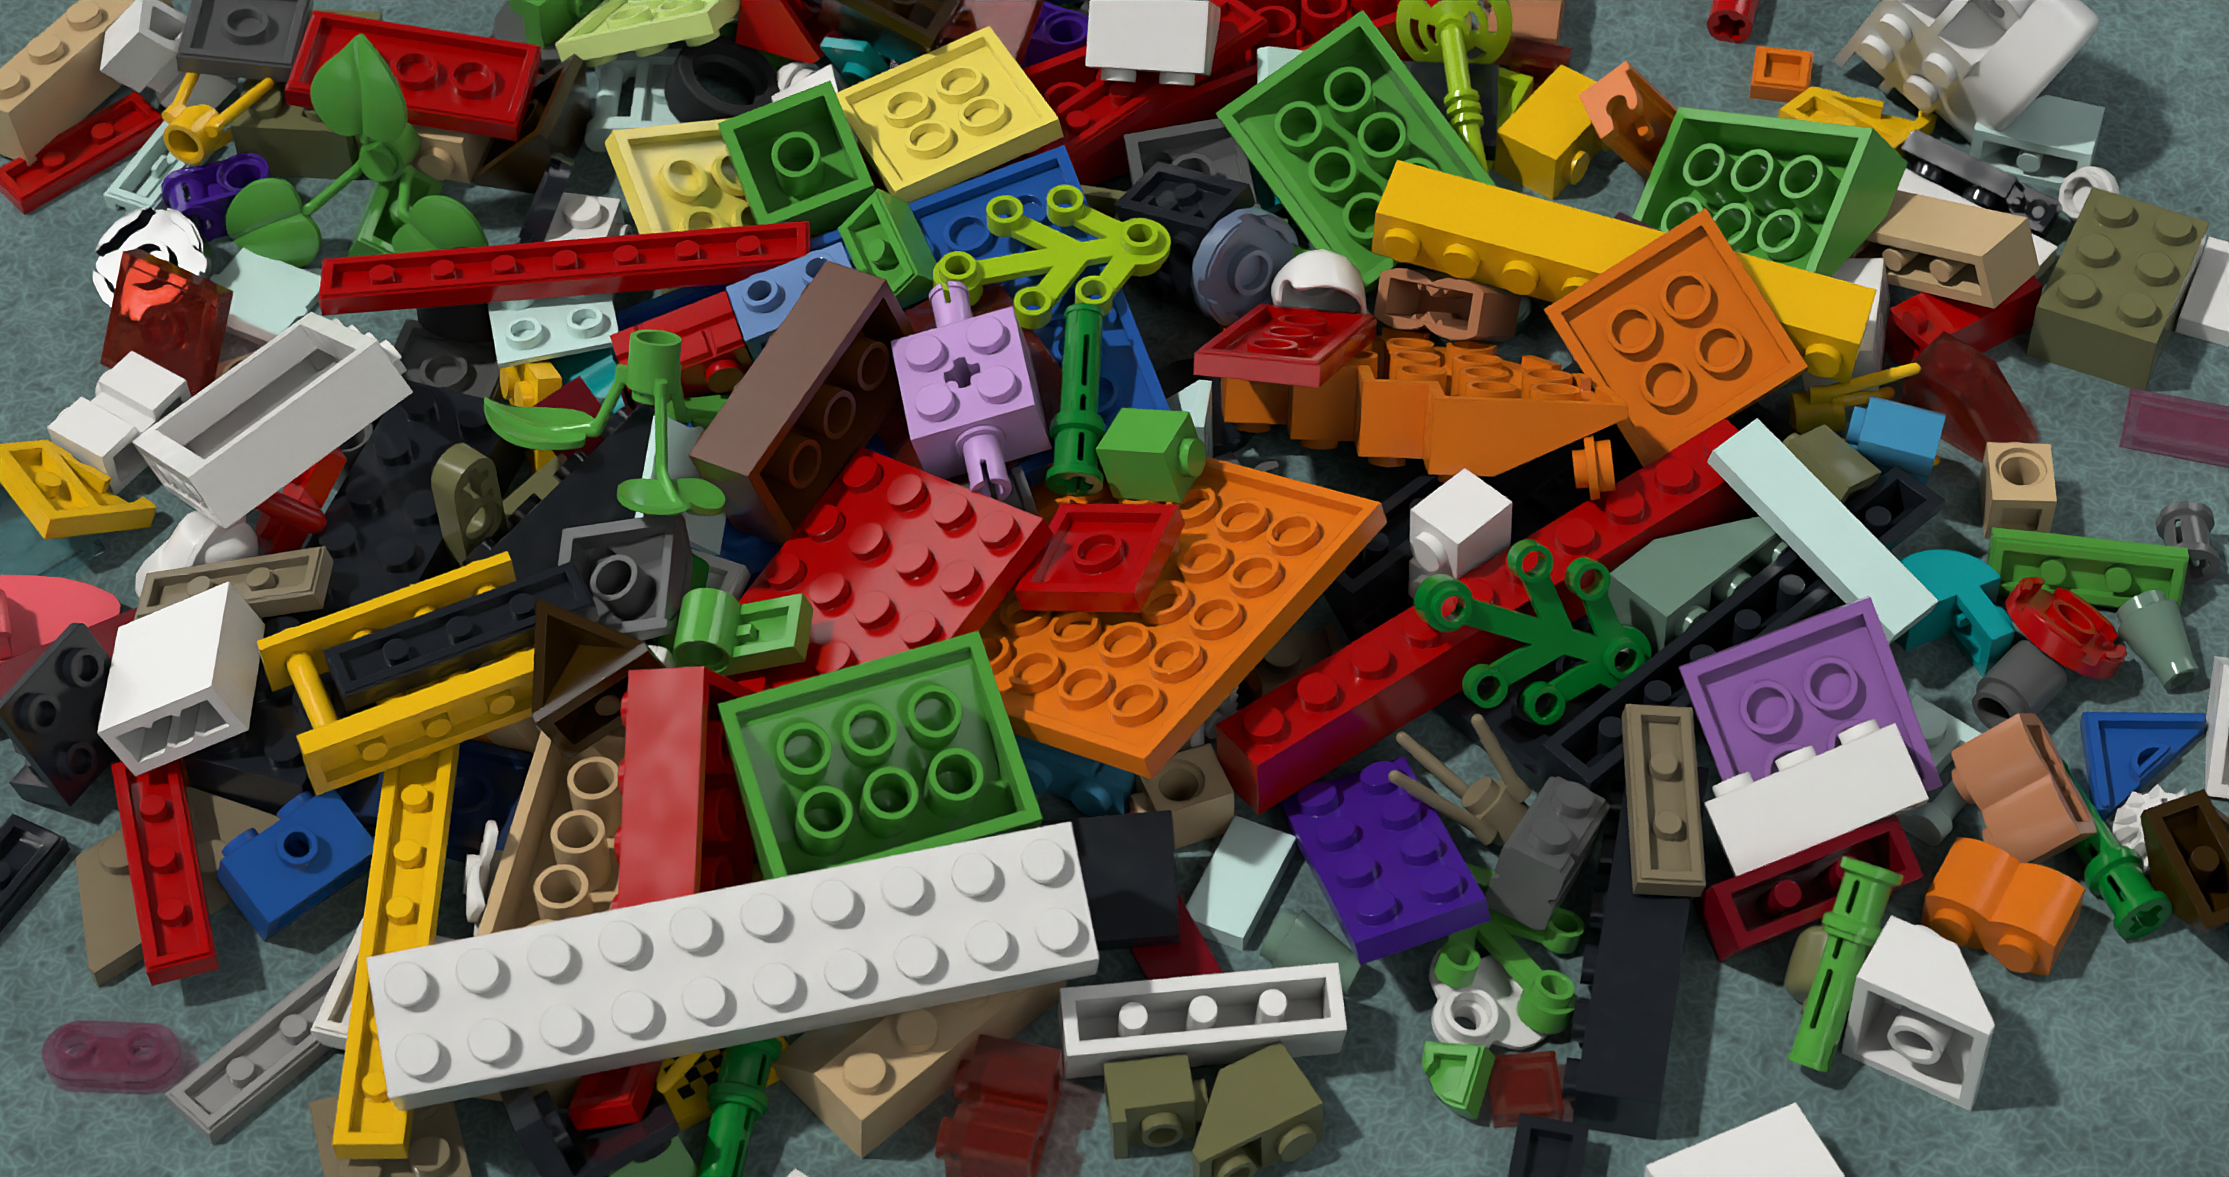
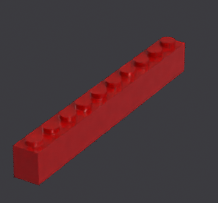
M1724 418L1616 483V491L1600 493L1599 500L1590 499L1525 538L1538 542L1551 552L1553 567L1549 575L1570 623L1587 614L1581 598L1570 592L1565 584V572L1574 560L1580 557L1592 558L1604 565L1609 573H1611L1654 539L1735 522L1754 511L1707 463L1714 449L1739 432L1727 419ZM1512 547L1457 579L1470 589L1474 599L1537 617L1521 579L1513 575L1508 568L1507 556ZM1532 551L1524 557L1522 562L1524 572L1530 571L1537 564L1538 555L1536 551ZM1594 569L1587 570L1581 576V589L1588 588L1594 582ZM1456 596L1447 598L1442 604L1441 613L1443 617L1450 615L1455 609L1458 601ZM1412 606L1216 724L1217 758L1232 789L1257 815H1260L1462 691L1463 678L1471 667L1478 664L1489 665L1527 643L1465 624L1455 631L1442 632L1421 620L1416 613L1415 606Z

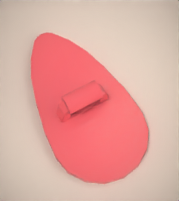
M0 575V662L55 641L71 623H83L89 627L121 614L122 609L119 600L113 594L91 584L66 578L34 575Z

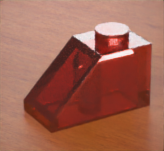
M1943 331L1910 362L1918 363L1921 370L1917 375L1905 378L1901 403L1946 414L1940 439L1982 464L1987 442L2034 443L2037 440L2038 432L1995 360Z

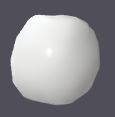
M1313 250L1294 257L1277 273L1271 286L1274 305L1351 313L1357 311V313L1361 314L1367 313L1366 296L1360 270L1343 255L1329 250Z

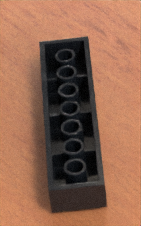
M404 379L413 393L384 413L326 510L327 523L325 528L320 533L312 534L304 549L325 546L334 561L323 609L262 618V622L265 624L263 638L277 634L287 628L297 627L410 586V584H416L451 571L431 487V476L439 458L447 449L459 443H465L487 456L495 465L502 499L526 458V448L506 441L491 428L484 413V398ZM497 402V403H500V404H503V405L513 406V405H509V404ZM261 656L249 730L182 758L193 788L277 816L279 810L299 794L310 791L313 796H316L296 736L313 730L294 684L272 692ZM330 672L319 675L339 720L377 706L374 702L347 712Z

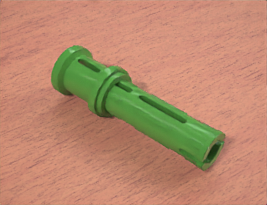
M1842 856L1840 867L1845 873L1833 911L1824 912L1821 922L1824 924L1823 931L1829 933L1808 994V1000L1791 1052L1787 1056L1788 1060L1828 1073L1832 1071V1062L1848 1012L1850 1011L1856 977L1865 962L1869 947H1874L1883 931L1880 928V924L1892 887L1901 886L1903 875ZM1833 971V975L1826 994L1824 988L1828 976Z

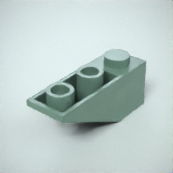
M1760 516L1654 539L1610 573L1611 582L1608 596L1620 624H1628L1640 630L1647 637L1651 650L1657 654L1791 547Z

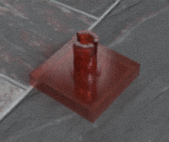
M141 249L122 251L100 364L112 369L127 354L133 351L185 379L192 398L215 381L234 291Z

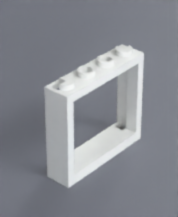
M310 312L131 442L168 492L224 529H227L413 393V391L401 376L407 371L400 361L402 357L389 341L384 340L379 343L370 332L363 335L353 325L345 327L337 318L329 320Z

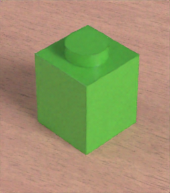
M1121 408L1096 447V452L1113 498L1181 503L1195 479L1203 472L1206 463L1204 443L1198 438L1190 412Z

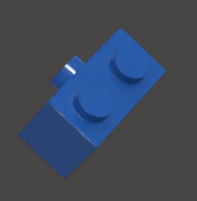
M335 789L318 796H313L310 791L299 794L277 813L279 821L258 834L255 828L244 831L230 841L221 852L224 858L220 860L216 880L264 942L371 868L374 840Z

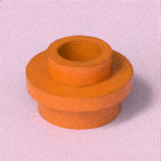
M1593 435L1583 437L1585 449L1572 450L1576 489L1589 488L1590 499L1599 500L1600 493L1616 491L1610 439L1594 441Z

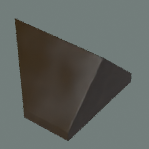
M536 598L532 717L535 724L570 760L623 726L621 701L623 695L628 691L629 670L663 669L667 667L645 642Z
M2205 789L2143 810L2140 817L2152 886L2155 891L2164 892L2173 903L2172 913L2201 934L2228 926L2229 818L2212 804Z

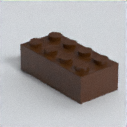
M826 260L811 283L804 288L799 300L777 331L769 337L766 346L742 380L735 385L730 397L710 425L700 434L688 456L701 477L716 485L724 493L726 499L724 513L735 529L783 546L861 447L865 448L901 396L891 341L914 335L915 332L886 279Z

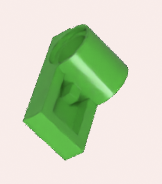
M698 588L691 590L683 597L672 653L676 668L705 666L722 676L805 662L814 608L803 593L741 605L734 596L719 589Z

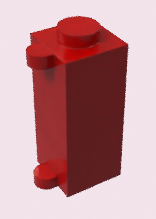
M2033 275L1995 309L1920 292L1890 308L1884 351L1900 366L1918 363L1921 370L1912 377L1923 386L2032 327L2043 285Z

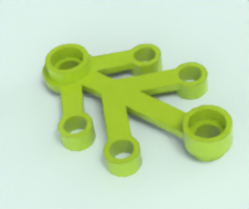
M1058 185L1047 194V217L1057 226L1068 227L1073 225L1098 238L1080 242L1024 216L1023 205L1020 200L1013 196L1001 195L994 197L987 204L986 222L988 230L996 236L1012 237L1038 250L977 261L966 252L953 251L947 253L934 267L933 288L941 283L945 300L950 303L951 297L947 281L961 282L969 290L970 306H972L981 298L983 285L1046 274L1037 287L1023 288L1014 297V311L1020 326L1026 329H1040L1050 322L1052 309L1087 266L1108 263L1099 276L1084 277L1075 287V304L1087 303L1097 305L1107 315L1112 309L1114 296L1131 275L1147 276L1160 269L1170 253V235L1161 224L1150 219L1133 218L1120 222L1084 205L1083 194L1078 188L1071 185ZM1060 204H1070V205H1072V206H1071V207H1067V208H1063V207H1059L1058 205H1060ZM1002 214H1008V215H1011L1012 217H1010V218H1000V217H997V216L1002 215ZM1099 295L1101 298L1089 299L1086 296ZM1038 306L1040 309L1027 310L1025 307Z

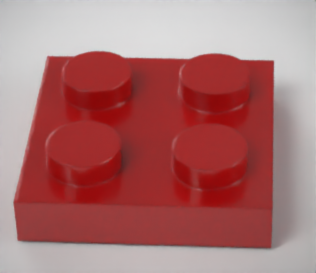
M1061 503L1048 526L1053 533L1052 537L1025 570L1014 590L1022 610L1141 613L1185 525L1178 504Z

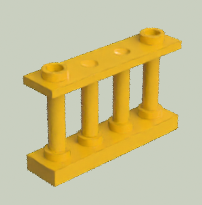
M508 551L483 560L471 562L464 567L297 627L287 628L277 634L256 641L272 692L294 684L313 730L296 736L309 779L317 796L532 716L534 649L528 651L527 647L501 656L503 660L469 673H465L462 670L440 678V683L402 697V694L399 693L375 702L376 707L340 720L319 676L329 672L323 654L325 649L515 582L514 568Z

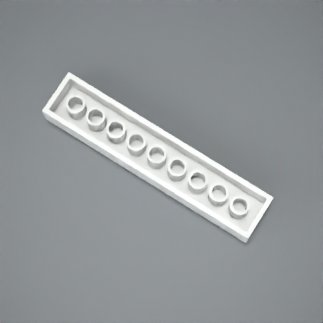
M1070 821L368 957L366 961L388 1098L399 1111L1095 975L1097 974L1099 955Z

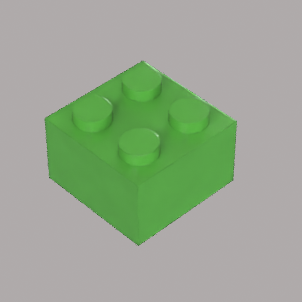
M831 80L718 123L727 154L756 225L809 221L812 237L840 226L875 192L873 182Z

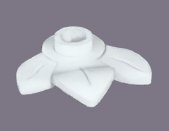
M488 820L486 823L479 855L467 854L465 861L462 894L467 895L466 916L468 922L474 923L473 937L477 936L503 851L495 850L498 828L496 821Z
M1440 949L1435 954L1429 969V980L1438 1001L1433 1009L1431 1022L1433 1031L1440 1042L1483 1045L1487 1048L1494 1044L1514 1050H1522L1536 1045L1549 1035L1535 1031L1521 1021L1517 1014L1516 1006L1523 989L1492 955L1480 959V965L1470 986L1454 988L1445 985L1436 977L1434 966ZM1454 1018H1468L1473 1022L1476 1030L1461 1027Z

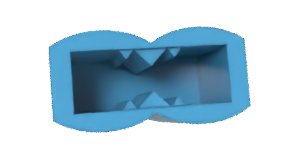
M1870 396L1867 409L1854 406L1845 441L1881 471L1878 479L1897 465L1926 486L1934 464L1946 414Z

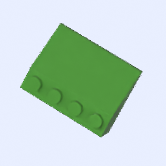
M1363 10L1216 113L1218 119L1314 249H1325L1339 253L1360 270L1365 294L1378 288L1380 273L1393 268L1418 269L1422 267L1407 262H1398L1389 257L1371 253L1375 213L1397 160L1496 186Z
M1678 107L1630 223L1667 233L1706 208L1733 251L1832 277L1887 216L1908 162L1874 128Z
M979 631L718 704L719 717L763 881L1039 828L1043 818Z

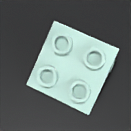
M611 293L488 303L499 368L613 347L610 335L619 332Z

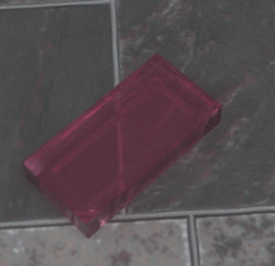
M2130 388L2119 447L2229 468V406Z

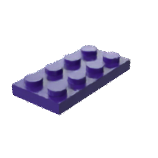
M1404 756L1391 761L1372 763L1361 771L1329 782L1310 784L1280 802L1284 819L1292 835L1296 837V843L1360 965L1491 921L1487 900L1435 809L1408 794L1389 780V773L1392 770H1398L1409 778L1418 781Z

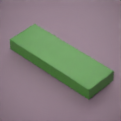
M1992 527L1987 564L2001 576L1998 596L2008 597L2022 578L2039 577L2045 581L2041 589L2052 594L2060 587L2074 592L2092 606L2117 609L2141 593L2150 590H2162L2167 599H2173L2177 602L2180 611L2189 554L2188 548Z

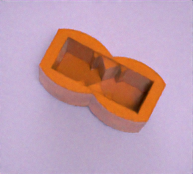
M1957 837L1925 894L1920 924L1932 929L1940 937L1956 943L1958 947L1965 945L1973 949H1984L1995 957L2001 965L2011 971L2049 976L2080 917L2086 888L2069 876L2049 867L2033 863H2021L2009 853L1989 843L1972 838Z

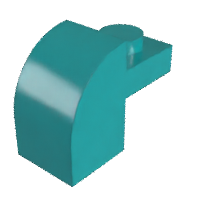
M1926 550L1898 559L1933 594L1938 603L1931 613L1897 638V642L1904 651L1950 634L1976 670L1984 677L2011 649L2015 635L2012 621L2006 611L1999 606L1995 607L2001 576L1982 560L1953 550Z

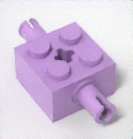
M947 281L951 297L950 303L945 300L941 283L936 285L929 293V301L933 308L937 328L891 341L910 440L925 472L942 479L968 473L970 492L975 491L990 498L991 493L988 483L991 481V484L994 483L998 500L1002 501L1012 491L1005 462L1052 449L1033 362L1013 306L973 317L967 286L958 281Z

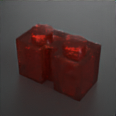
M983 1034L979 1035L972 1060H961L955 1078L954 1100L963 1102L958 1104L954 1118L944 1117L938 1130L935 1156L937 1159L944 1160L946 1177H1037L1064 1087L1061 1049Z

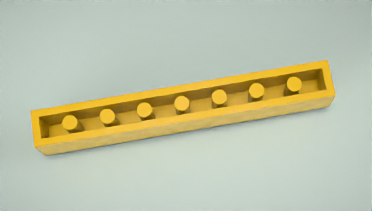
M1397 160L1375 213L1371 253L1389 257L1398 262H1407L1444 272L1456 278L1469 279L1506 289L1518 295H1527L1555 303L1666 232ZM1734 251L1807 364L1808 371L1806 372L1816 377L1829 378L1850 384L1877 289Z

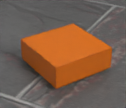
M1756 46L1749 98L1789 103L1810 86L1814 52Z

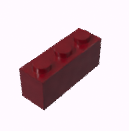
M1893 814L1713 885L1704 891L1701 897L1693 899L1692 903L1719 963L1799 932L1806 927L1817 925L1819 920L1823 918L1824 912L1833 911L1845 873L1840 867L1842 856L1903 875L1901 886L1892 887L1890 895L1903 890L1924 877L1897 815Z

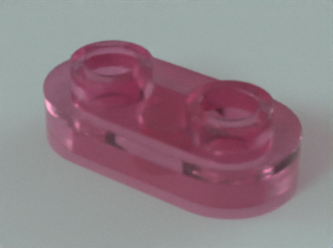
M73 1021L54 1030L48 1036L42 1048V1061L50 1080L58 1088L70 1092L153 1094L173 1084L181 1074L184 1064L183 1054L176 1035L166 1026L156 1023ZM85 1046L79 1052L68 1053L71 1049L75 1047ZM153 1048L146 1055L136 1056V1053L142 1049Z

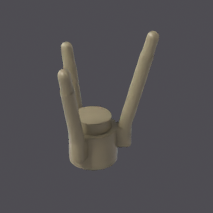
M1475 714L1472 716L1471 723L1502 780L1494 781L1491 777L1485 776L1471 786L1467 785L1406 732H1398L1396 741L1462 799L1461 805L1466 811L1398 770H1392L1389 773V780L1408 794L1468 829L1485 846L1490 843L1494 846L1506 844L1530 807L1524 800L1530 796L1532 789L1516 774L1484 717L1480 714Z

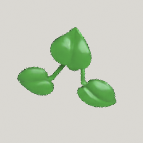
M363 34L355 36L340 52L319 69L313 78L310 92L315 112L330 130L342 136L359 134V140L363 146L360 149L358 161L305 205H302L299 194L294 186L286 180L264 178L251 182L236 195L226 215L228 235L239 248H245L262 257L279 260L301 268L309 264L316 257L322 244L321 230L309 215L319 210L355 178L364 173L368 178L377 182H390L397 178L400 179L397 215L405 225L399 228L392 238V247L395 253L489 246L484 230L478 220L464 205L455 199L438 195L426 196L419 199L410 211L411 180L416 175V170L409 164L420 151V137L415 128L407 122L408 110L406 101L391 69Z
M653 329L638 330L630 334L628 365H616L615 380L596 418L585 412L572 409L507 406L492 401L486 396L484 398V413L489 425L506 441L520 447L535 450H568L583 447L586 437H597L602 434L626 385L632 390L633 400L643 404L655 405L657 479L640 478L622 482L618 485L617 489L618 501L630 510L659 516L681 515L685 512L695 516L720 515L725 509V495L716 485L699 478L671 479L668 473L667 417L681 423L690 422L692 427L700 426L705 430L731 395V393L684 399L680 381L682 338L677 334Z

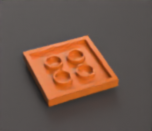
M1706 208L1544 309L1546 316L1583 374L1592 378L1591 387L1595 391L1596 387H1609L1618 393L1629 405L1628 418L1615 423L1642 467H1645L1724 418L1729 420L1808 371V366Z

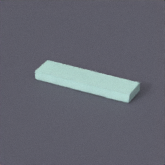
M1758 418L1712 451L1707 463L1846 604L1867 596L1871 597L1889 645L1932 612L1938 603L1933 594Z

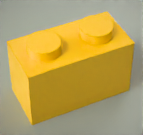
M1560 65L1497 130L1494 172L1551 200L1569 183L1572 185L1577 184L1584 176L1589 161L1600 150L1608 151L1610 149L1599 138L1579 97L1581 93L1597 81Z

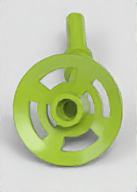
M1400 0L1396 15V28L1403 48L1414 61L1444 62L1448 95L1444 97V104L1448 108L1446 113L1447 118L1450 120L1449 124L1489 175L1479 129L1484 125V119L1480 114L1482 109L1480 103H1478V91L1471 89L1468 63L1492 64L1507 47L1513 26V15L1509 0H1487L1497 18V31H1488V16L1483 6L1478 2L1479 0H1442L1433 7L1425 0ZM1470 11L1474 13L1479 22V30H1471L1472 16ZM1411 18L1419 21L1420 38L1427 49H1429L1426 53L1418 46L1413 37ZM1428 24L1436 26L1435 39L1437 43L1433 41L1428 32ZM1475 46L1485 51L1479 57L1467 61L1466 52Z

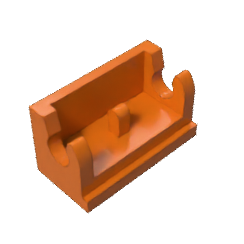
M1626 60L1581 93L1579 97L1599 138L1648 181L1678 108Z

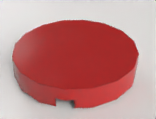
M2039 577L2022 578L2005 601L2008 615L2019 630L2040 650L2065 667L2097 680L2110 679L2124 662L2127 655L2125 645L2118 644L2115 647L2113 644L2118 637L2114 626L2097 609L2074 592L2058 587L2052 594L2041 589L2045 582L2044 579Z

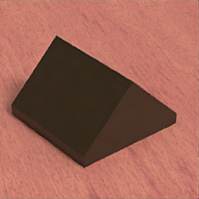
M823 0L817 22L853 40L866 41L876 52L899 64H903L935 49L960 0Z
M574 53L535 81L518 140L513 141L491 137L471 180L477 186L535 194L545 171H549L546 166L552 153L559 152L573 159L576 158L585 137L587 123L593 119L584 61Z

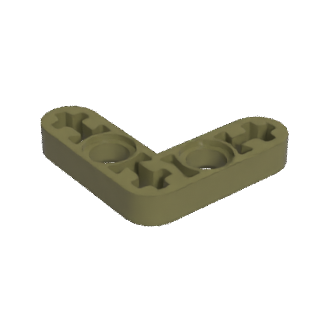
M465 443L455 444L446 450L434 467L431 476V487L451 571L464 567L462 562L486 538L490 537L497 544L509 533L514 526L508 521V518L530 495L535 493L543 500L559 484L553 477L554 473L562 465L557 456L552 458L502 501L496 468L490 458Z

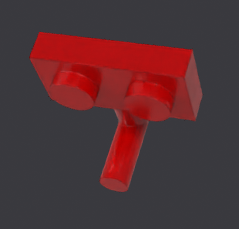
M339 447L288 483L282 493L277 491L254 508L262 512L258 519L255 533L258 536V546L263 555L300 550L309 533L317 534L325 528L327 519L322 511V507L347 461Z

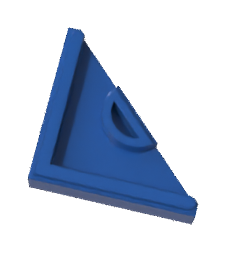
M2082 713L2080 731L2090 800L2104 822L2127 802L2132 791L2138 792L2203 734L2207 721L2205 713Z

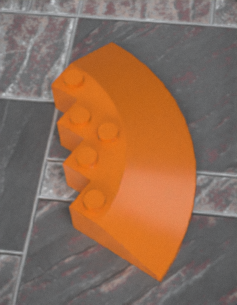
M1219 324V334L1228 327ZM1388 325L1382 327V336H1376L1374 341L1319 388L1221 378V409L1224 422L1235 423V429L1239 431L1262 433L1271 431L1272 424H1286L1290 439H1301V446L1320 450L1337 448L1338 441H1354L1358 456L1368 457L1370 464L1383 467H1399L1406 465V458L1423 459L1428 474L1438 475V480L1446 483L1464 468L1476 476L1494 477L1627 419L1629 405L1618 393L1609 387H1596L1594 392L1591 390V377L1583 373L1570 374L1561 371V364L1547 359L1526 355L1522 356V364L1496 356V345L1478 341L1454 340L1447 342L1446 347L1434 345L1430 341V332L1397 329Z

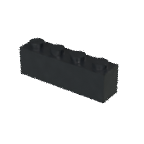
M643 403L633 413L625 406L619 409L608 420L601 434L605 440L588 456L580 449L570 456L553 475L559 484L543 500L535 493L530 495L508 518V521L514 528L497 544L490 537L486 538L466 557L462 564L466 566L471 562L483 560L508 551L517 581L558 566L563 529L635 518L636 511L624 507L618 501L617 489L618 485L630 479H640L643 476L655 409L651 405Z

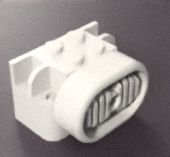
M1881 0L1834 58L1833 62L1842 68L1857 53L1885 78L1878 88L1886 95L1895 87L1923 113L1929 115L1935 111L1971 143L1976 122L1994 132L2006 130L2099 28L2100 20L2097 14L2081 0Z

